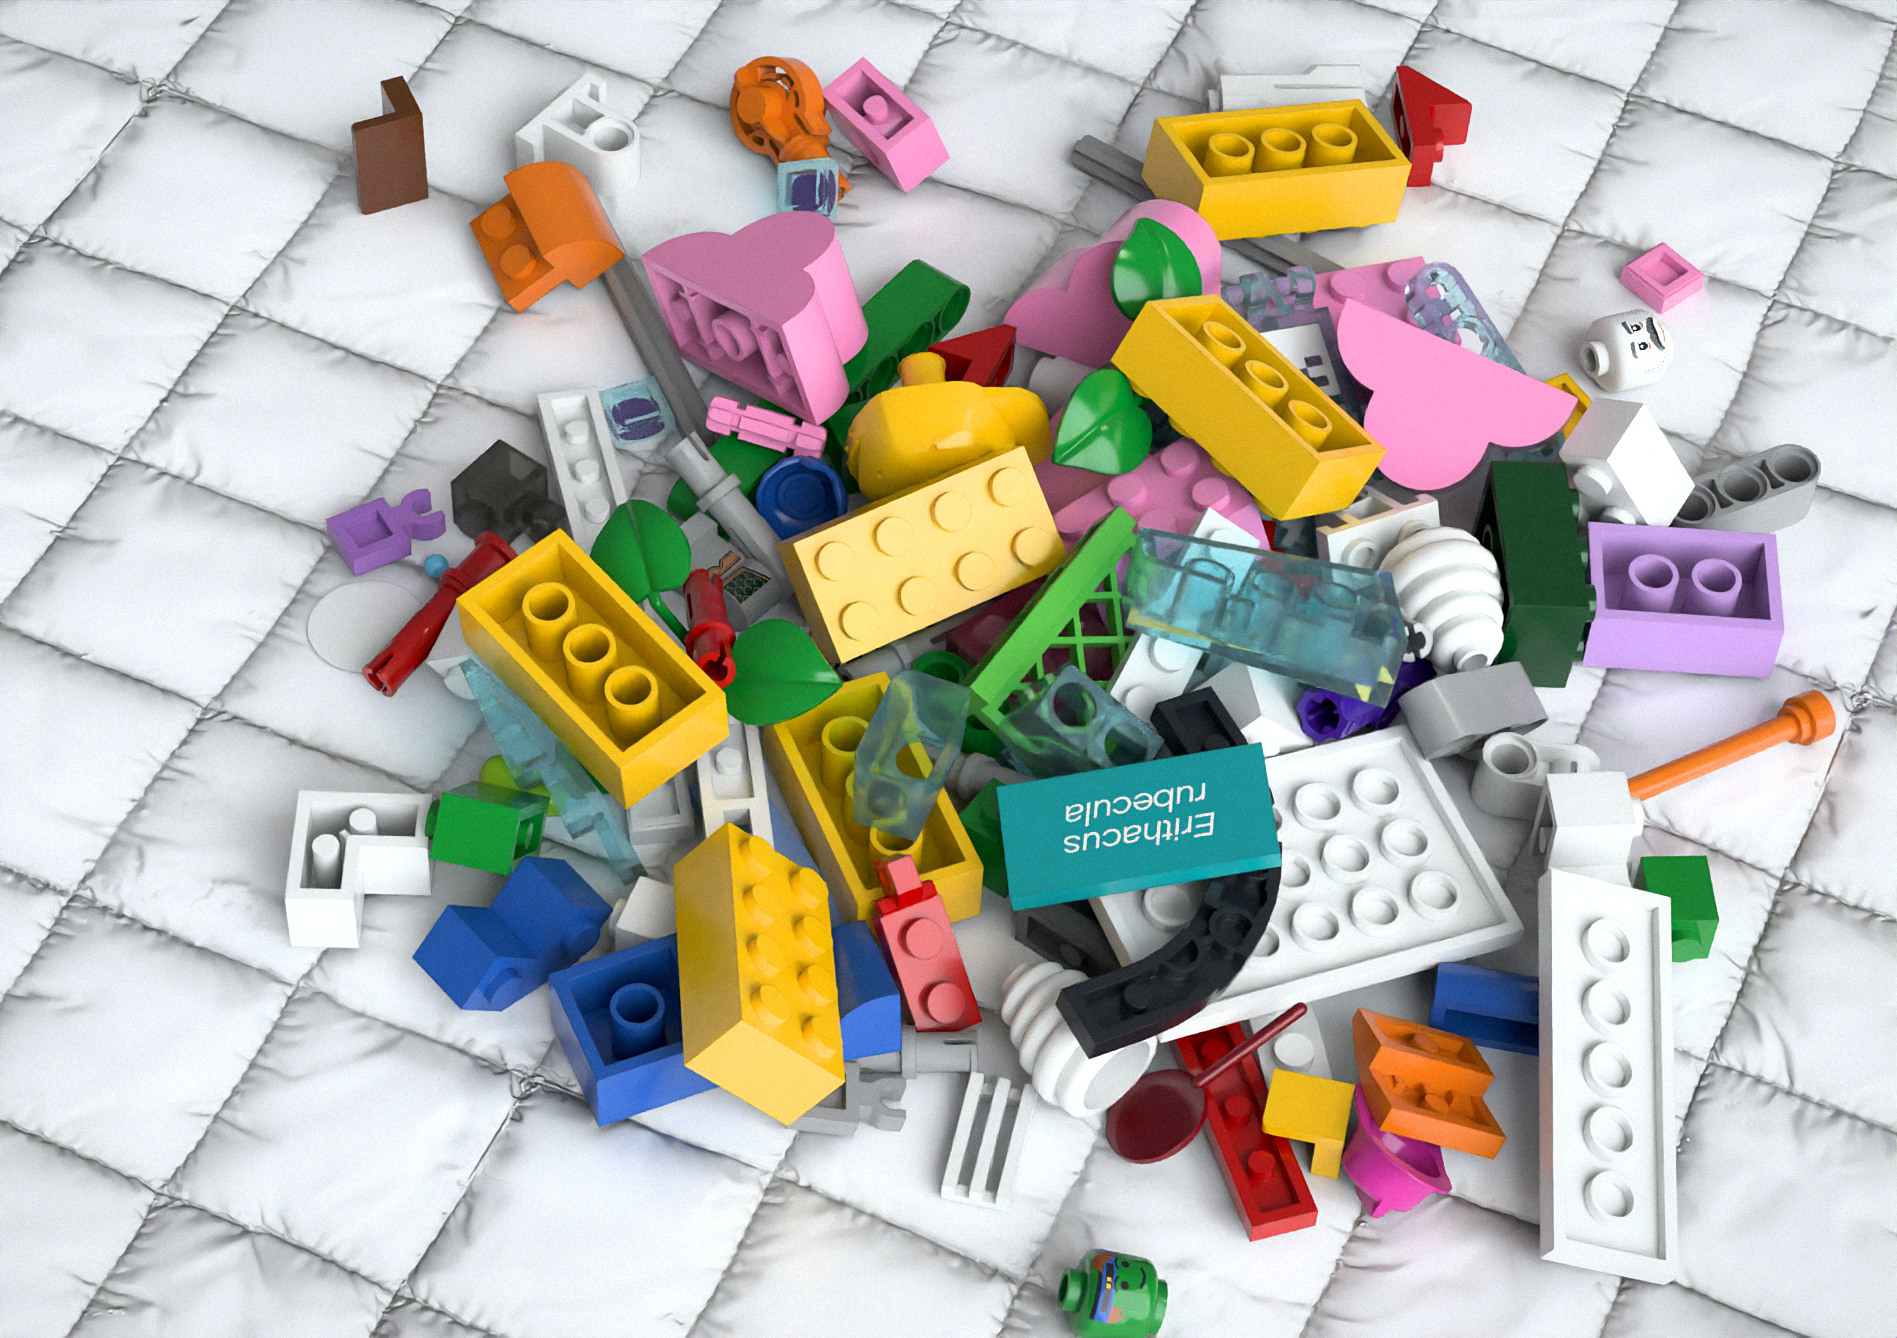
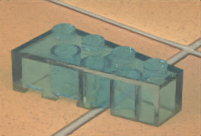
M1140 527L1120 592L1124 622L1127 628L1383 708L1387 706L1409 643L1392 573Z

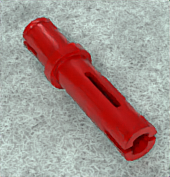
M703 568L695 569L689 573V577L682 584L689 628L684 637L686 653L722 689L734 680L736 674L735 661L732 655L736 634L731 624L727 622L722 579L716 573H713L711 579H709L708 570Z

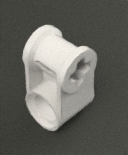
M1501 732L1492 735L1484 744L1470 788L1471 798L1476 806L1487 814L1535 822L1546 774L1570 773L1571 763L1577 765L1574 773L1599 772L1600 759L1594 751L1579 744H1561L1529 738L1512 732Z

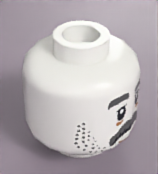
M1635 309L1605 316L1594 321L1586 333L1585 343L1580 351V358L1584 371L1588 376L1593 377L1601 388L1612 393H1619L1660 381L1667 371L1668 365L1673 360L1674 342L1669 328L1663 321L1658 320L1648 311Z

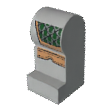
M699 510L680 526L688 539L691 549L692 562L690 572L703 568L708 570L709 579H711L713 573H716L722 579L727 622L731 624L735 632L746 630L780 602L782 597L781 588L771 571L757 560L745 558V554L718 535V523ZM682 585L673 590L684 597Z

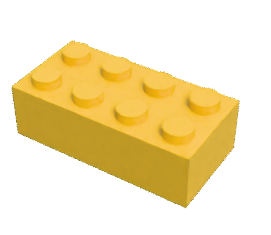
M1360 99L1155 118L1141 177L1157 199L1178 202L1191 208L1210 225L1218 241L1241 238H1264L1269 235L1297 232L1314 233L1318 230L1344 227L1361 228L1372 224L1396 222L1412 164Z
M1217 294L1147 301L1110 360L1127 376L1131 388L1136 393L1145 398L1152 399L1169 415L1168 421L1177 432L1194 439L1211 455V462L1216 469L1228 477L1237 479L1254 495V503L1262 512L1280 521L1349 509L1387 452L1379 442Z
M1024 445L1002 447L776 543L818 649L827 662L841 664L1053 572L1067 555Z
M558 528L456 599L464 643L625 810L632 807L730 736L725 692L561 528Z
M886 671L844 682L843 686L835 694L807 713L779 724L763 726V755L808 851L827 883L845 924L866 920L877 946L880 945L871 916L877 915L874 900L884 897V893L873 862L898 852L905 855L911 854L921 882L928 879L933 881L938 894H941L950 923L980 915L984 866Z
M727 821L673 866L684 1066L788 1126L846 1082L828 900L829 892L827 883L814 870L797 865L775 851L763 838L751 836Z

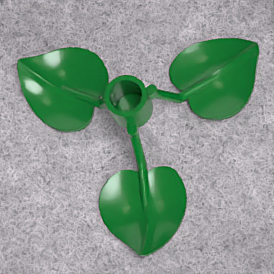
M1144 217L1136 219L1130 234L1114 257L1110 272V290L1114 303L1121 313L1134 322L1147 301L1202 295V278L1197 261L1185 242L1165 225ZM1112 362L1102 365L1097 371L1085 376L1071 393L1057 425L1051 462L1058 466L1079 468L1101 475H1120L1136 469L1148 455L1152 442L1150 418L1139 405L1155 402L1136 393L1131 388L1127 376Z
M627 500L616 508L604 525L592 546L589 557L637 605L648 598L653 610L685 646L684 637L688 631L664 604L659 592L674 590L685 583L689 577L692 560L688 539L680 525L660 507L644 500ZM768 619L747 628L735 641L732 655L735 661L736 674L734 680L728 686L722 688L726 695L727 712L735 719L747 725L770 726L791 720L814 709L835 694L843 686V682L826 661L815 642L804 630L786 620ZM559 741L558 762L563 783H567L568 795L577 802H582L592 797L610 795L597 779Z

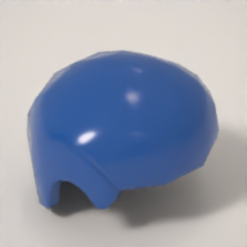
M811 455L789 456L776 463L764 472L754 494L757 512L766 520L782 541L848 513L849 496L841 477L825 462Z

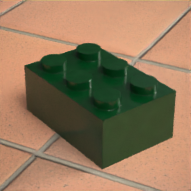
M1491 461L1471 535L1478 539L1480 545L1493 554L1501 573L1500 585L1504 592L1502 607L1504 614L1502 632L1504 638L1502 648L1490 666L1520 661L1533 687L1565 688L1572 664L1580 663L1584 651L1583 629L1585 623H1592L1594 621L1597 607L1595 586L1593 584H1586L1584 575L1588 563L1587 539L1585 536H1578L1576 529L1580 512L1579 493L1577 489L1569 488L1565 463Z

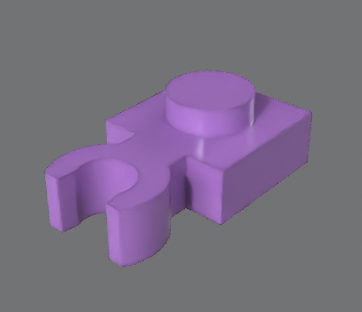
M418 489L408 493L402 499L401 504L394 508H390L385 499L381 497L326 519L327 533L354 577H357L412 555L411 539L428 541L443 535L446 532L445 514L440 510L430 515H420L431 511L432 506L429 490Z

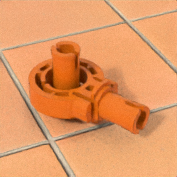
M764 56L754 59L745 67H741L735 72L734 84L730 95V117L735 133L747 148L758 154L769 155L778 170L785 173L790 168L834 163L827 151L830 141L828 135L832 132L831 127L824 118L827 107L824 103L818 78L808 65L791 57ZM779 67L786 73H776V68ZM781 80L782 84L786 85L788 89H785L777 81ZM838 170V188H841L843 193H848L851 185L845 179L842 172ZM839 189L837 202L844 198V195L842 194V192L839 191Z

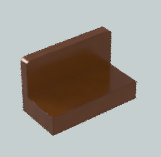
M403 75L380 81L382 116L356 122L351 126L358 206L364 215L429 198L423 116Z

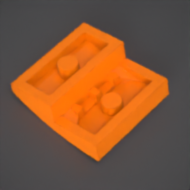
M1358 1007L1352 1018L1355 1060L1364 1097L1379 1130L1494 1160L1507 1137L1482 1099L1495 1076L1471 1038Z

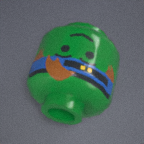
M1091 1249L1079 1261L1077 1268L1066 1267L1059 1284L1057 1305L1060 1310L1068 1311L1071 1331L1078 1338H1145L1147 1334L1155 1336L1159 1332L1165 1316L1168 1287L1166 1280L1158 1279L1154 1264L1147 1258L1105 1249Z

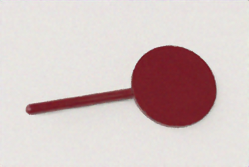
M1303 1002L1296 1003L1197 1076H1193L1183 1070L1165 1069L1141 1077L1110 1109L1106 1121V1138L1110 1147L1120 1158L1135 1164L1159 1162L1181 1151L1198 1134L1206 1119L1208 1097L1204 1087L1305 1015L1307 1012L1306 1004Z

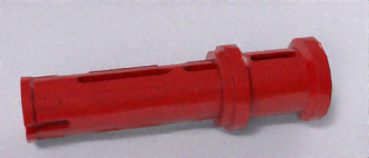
M481 532L474 539L475 548L456 568L448 567L439 576V590L362 668L364 677L377 691H380L385 684L386 687L382 690L383 695L387 697L394 696L410 675L428 658L456 604V599L518 557V554L506 541L492 532Z

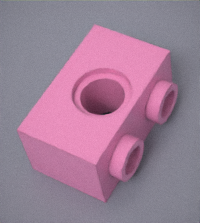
M864 57L822 90L824 103L839 132L905 194L950 159L931 118Z

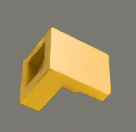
M1274 1068L1262 1121V1131L1266 1134L1315 1143L1310 1173L1337 1179L1350 1119L1355 1084Z

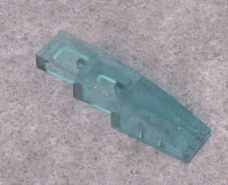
M469 658L459 663L512 779L520 791L526 792L544 783L565 828L573 840L596 829L610 861L624 886L637 881L640 876H647L646 869L610 805L565 744L522 699L474 660Z

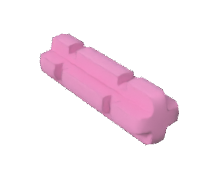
M721 395L715 396L712 400L706 416V427L710 431L730 436L731 432L734 431L739 433L737 439L782 453H786L787 448L795 450L793 456L811 455L820 459L827 441V429L823 426H815L807 421H803L802 426L794 424L796 420L794 417L751 404H747L746 409L739 407L740 401Z

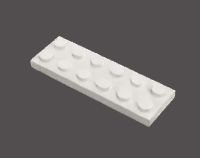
M1551 868L1538 879L1540 1258L1666 1285L1679 1276L1671 898Z

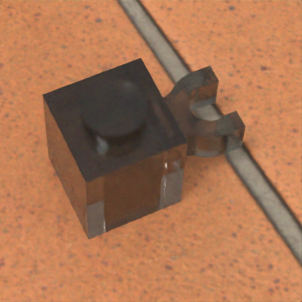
M501 439L497 440L450 482L453 523L467 537L473 540L481 532L489 531L498 535L510 545L524 532L537 544L560 528L556 524L565 516V508L548 498L547 467Z

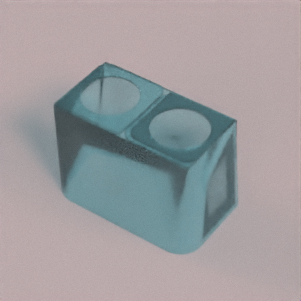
M1069 661L1025 687L999 726V734L1003 743L1046 778L1117 767L1109 760L1104 746L1105 737L1130 757L1147 749L1145 753L1132 760L1130 764L1152 761L1165 742L1161 735ZM1054 696L1082 717L1089 725L1083 728H1071L1063 724L1054 711ZM1086 747H1087V754H1085V753L1083 752Z
M904 670L892 678L855 751L852 820L854 822L904 839L917 841L961 751L971 688L916 670ZM921 742L935 747L940 752L927 778H912L899 770L896 764V756L901 748L911 743Z

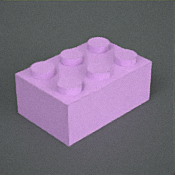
M1588 522L1585 533L1588 543V563L1584 575L1586 584H1593L1595 586L1597 607L1594 621L1592 623H1585L1583 629L1584 651L1581 666L1770 679L1784 634L1776 534Z

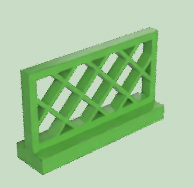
M1119 505L1092 523L946 701L964 719L974 714L1043 779L1068 775L1054 762L1051 738L1079 737L1082 765L1076 773L1099 770L1120 744L1088 722L1091 718L1088 692H1104L1110 681H1087L1083 648L1111 647L1114 673L1126 652L1125 647L1129 646L1134 637L1124 636L1120 603L1147 602L1148 610L1159 589V585L1161 586L1170 569L1160 557L1131 531L1138 522ZM1124 554H1127L1143 569L1145 591H1118L1115 565ZM1103 581L1104 592H1094ZM1084 603H1105L1109 636L1082 637L1079 609ZM1066 626L1067 637H1057ZM1047 648H1069L1073 682H1045L1042 654ZM1029 672L1030 682L1020 683L1024 676ZM1046 693H1074L1078 727H1050ZM1010 694H1032L1036 728H1017L998 708ZM1094 737H1104L1095 748ZM1030 739H1037L1038 746Z

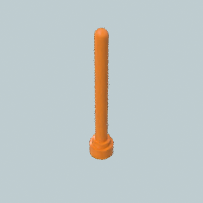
M1814 689L1790 697L1784 702L1776 718L1627 779L1630 796L1639 797L1642 802L1785 741L1808 746L1831 736L1836 727L1833 707L1821 692Z

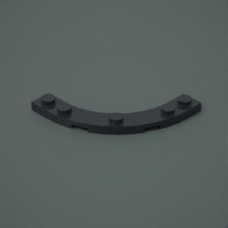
M1211 686L1156 703L1149 718L1174 757L1248 744L1246 738ZM1270 789L1271 800H1272V806H1273L1275 802H1274V798H1273V795H1272V791H1271V789ZM1279 842V848H1280V854H1281V860H1282V842ZM1282 866L1209 878L1199 910L1186 929L1183 928L1179 934L1162 948L1128 966L1062 988L1055 1005L1088 1059L1090 1060L1172 1029L1201 1012L1225 992L1245 968L1267 928L1277 900Z

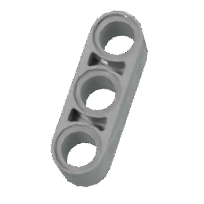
M1783 444L1693 477L1691 480L1695 487L1669 527L1770 534L1794 525L1805 519L1809 512L1821 473V462L1817 455L1806 447L1797 444Z
M1520 661L1437 677L1406 692L1397 700L1426 760L1481 749L1492 735L1501 732H1512L1523 736L1549 720Z

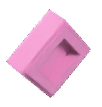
M1662 242L1622 267L1619 282L1662 315L1702 288L1705 275Z

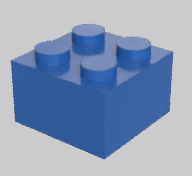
M677 932L548 974L551 1022L598 1127L720 1087L684 1066Z

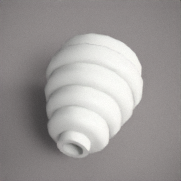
M1437 527L1422 530L1405 538L1388 552L1378 567L1376 588L1379 593L1378 603L1390 602L1405 610L1406 617L1421 622L1430 629L1433 635V645L1428 655L1423 658L1432 662L1438 670L1446 674H1454L1489 667L1502 648L1504 638L1502 632L1504 592L1500 585L1501 573L1493 554L1481 546L1476 537L1461 528Z
M1045 961L1035 966L1030 963H1024L1013 970L1004 981L1002 993L1005 997L1001 1004V1018L1010 1027V1041L1019 1051L1020 1065L1032 1077V1085L1043 1100L1051 1105L1062 1106L1070 1116L1091 1117L1105 1111L1130 1090L1148 1069L1156 1053L1157 1035L1089 1060L1055 1003L1062 988L1091 978H1088L1082 971L1064 970L1061 964L1057 962Z

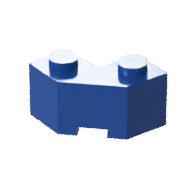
M525 855L489 908L447 905L412 958L461 1010L502 1012L548 982V974L571 967L582 956L587 954L598 942L601 934L600 929L613 912V908L564 859Z

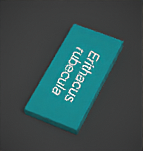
M1262 742L996 787L1009 896L1013 911L1282 866Z

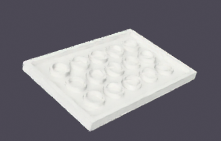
M1408 723L1265 759L1268 782L1275 802L1273 812L1278 841L1282 842L1281 881L1276 904L1269 923L1245 968L1226 991L1201 1012L1180 1025L1158 1034L1157 1037L1160 1043L1290 1008L1298 1002L1308 1003L1438 967L1439 962H1456L1520 943L1525 927L1429 760H1426ZM1208 879L1088 899L1122 968L1142 960L1162 948L1179 934L1183 928L1186 929L1199 910L1205 895Z

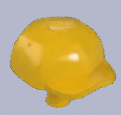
M931 352L911 354L898 364L897 371L901 377L902 387L878 393L868 401L854 418L847 435L845 451H847L846 464L851 475L858 482L861 493L872 503L1002 447L1024 445L1031 465L1035 466L1050 457L1052 449L1050 421L1045 403L1037 394L1020 387H981L971 382H946V362L941 356Z

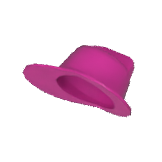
M1359 1082L1354 1090L1358 1122L1342 1152L1341 1161L1346 1173L1355 1183L1357 1196L1367 1215L1378 1219L1391 1209L1405 1213L1412 1210L1433 1191L1442 1194L1449 1193L1452 1190V1185L1446 1174L1440 1146L1379 1130L1371 1115L1361 1083Z

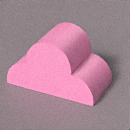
M1163 199L1148 200L1134 205L1091 247L1076 248L1060 256L1010 307L1002 324L1017 327L1016 344L1057 357L1063 356L1097 369L1106 363H1110L1112 356L1134 323L1126 318L1114 303L1110 290L1111 267L1118 249L1130 234L1136 219L1145 217L1165 225L1185 242L1200 269L1202 295H1219L1259 333H1262L1260 320L1250 304L1235 291L1219 284L1222 273V252L1218 239L1210 225L1191 208L1178 202Z
M811 211L778 213L759 219L743 227L733 235L708 231L686 234L663 242L641 255L669 335L681 357L815 426L830 418L844 404L849 393V382L843 365L863 348L869 331L834 225L826 216Z
M1347 298L1342 309L1337 330L1341 357L1358 383L1373 394L1365 413L1364 430L1387 450L1377 467L1392 482L1406 490L1420 494H1439L1456 489L1478 472L1491 447L1507 452H1524L1546 445L1564 430L1577 407L1578 398L1351 298Z

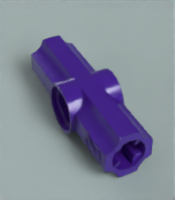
M1359 649L1353 650L1339 663L1330 678L1304 691L1296 706V710L1302 720V731L1316 742L1321 743L1329 738L1340 740L1365 725L1373 731L1383 730L1393 722L1402 710L1397 700L1413 688L1435 679L1437 673L1430 661L1425 658L1420 659L1415 655V661L1405 662L1393 653H1376L1369 657Z

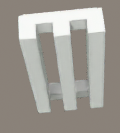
M971 1072L942 1182L941 1198L1009 1212L1038 1092L1030 1083H1025L1022 1090L1012 1088L1011 1079L998 1077L997 1084L984 1082L985 1074ZM980 1101L991 1102L971 1185L959 1184ZM1006 1106L1018 1108L998 1192L985 1190Z

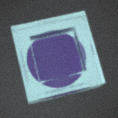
M826 157L778 163L776 214L789 211H811L822 214L830 220L837 219L839 162Z
M654 376L598 391L608 428L618 448L675 432V416Z

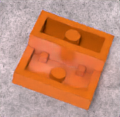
M536 162L508 173L503 179L510 193L469 222L507 302L519 313L523 312L566 279L580 290L626 256L586 176L577 168L563 162Z

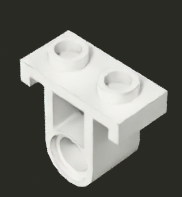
M589 71L573 85L562 89L550 105L535 118L525 121L515 134L517 169L536 162H563L577 168L584 174L594 193L606 197L626 195L635 190L640 183V131L637 125L630 119L607 107L606 80Z
M1364 485L1349 509L1315 515V531L1323 587L1336 594L1342 590H1348L1377 580L1378 567L1388 552L1402 540L1422 530L1441 527L1438 500L1424 493L1415 496V502L1402 505L1371 486Z

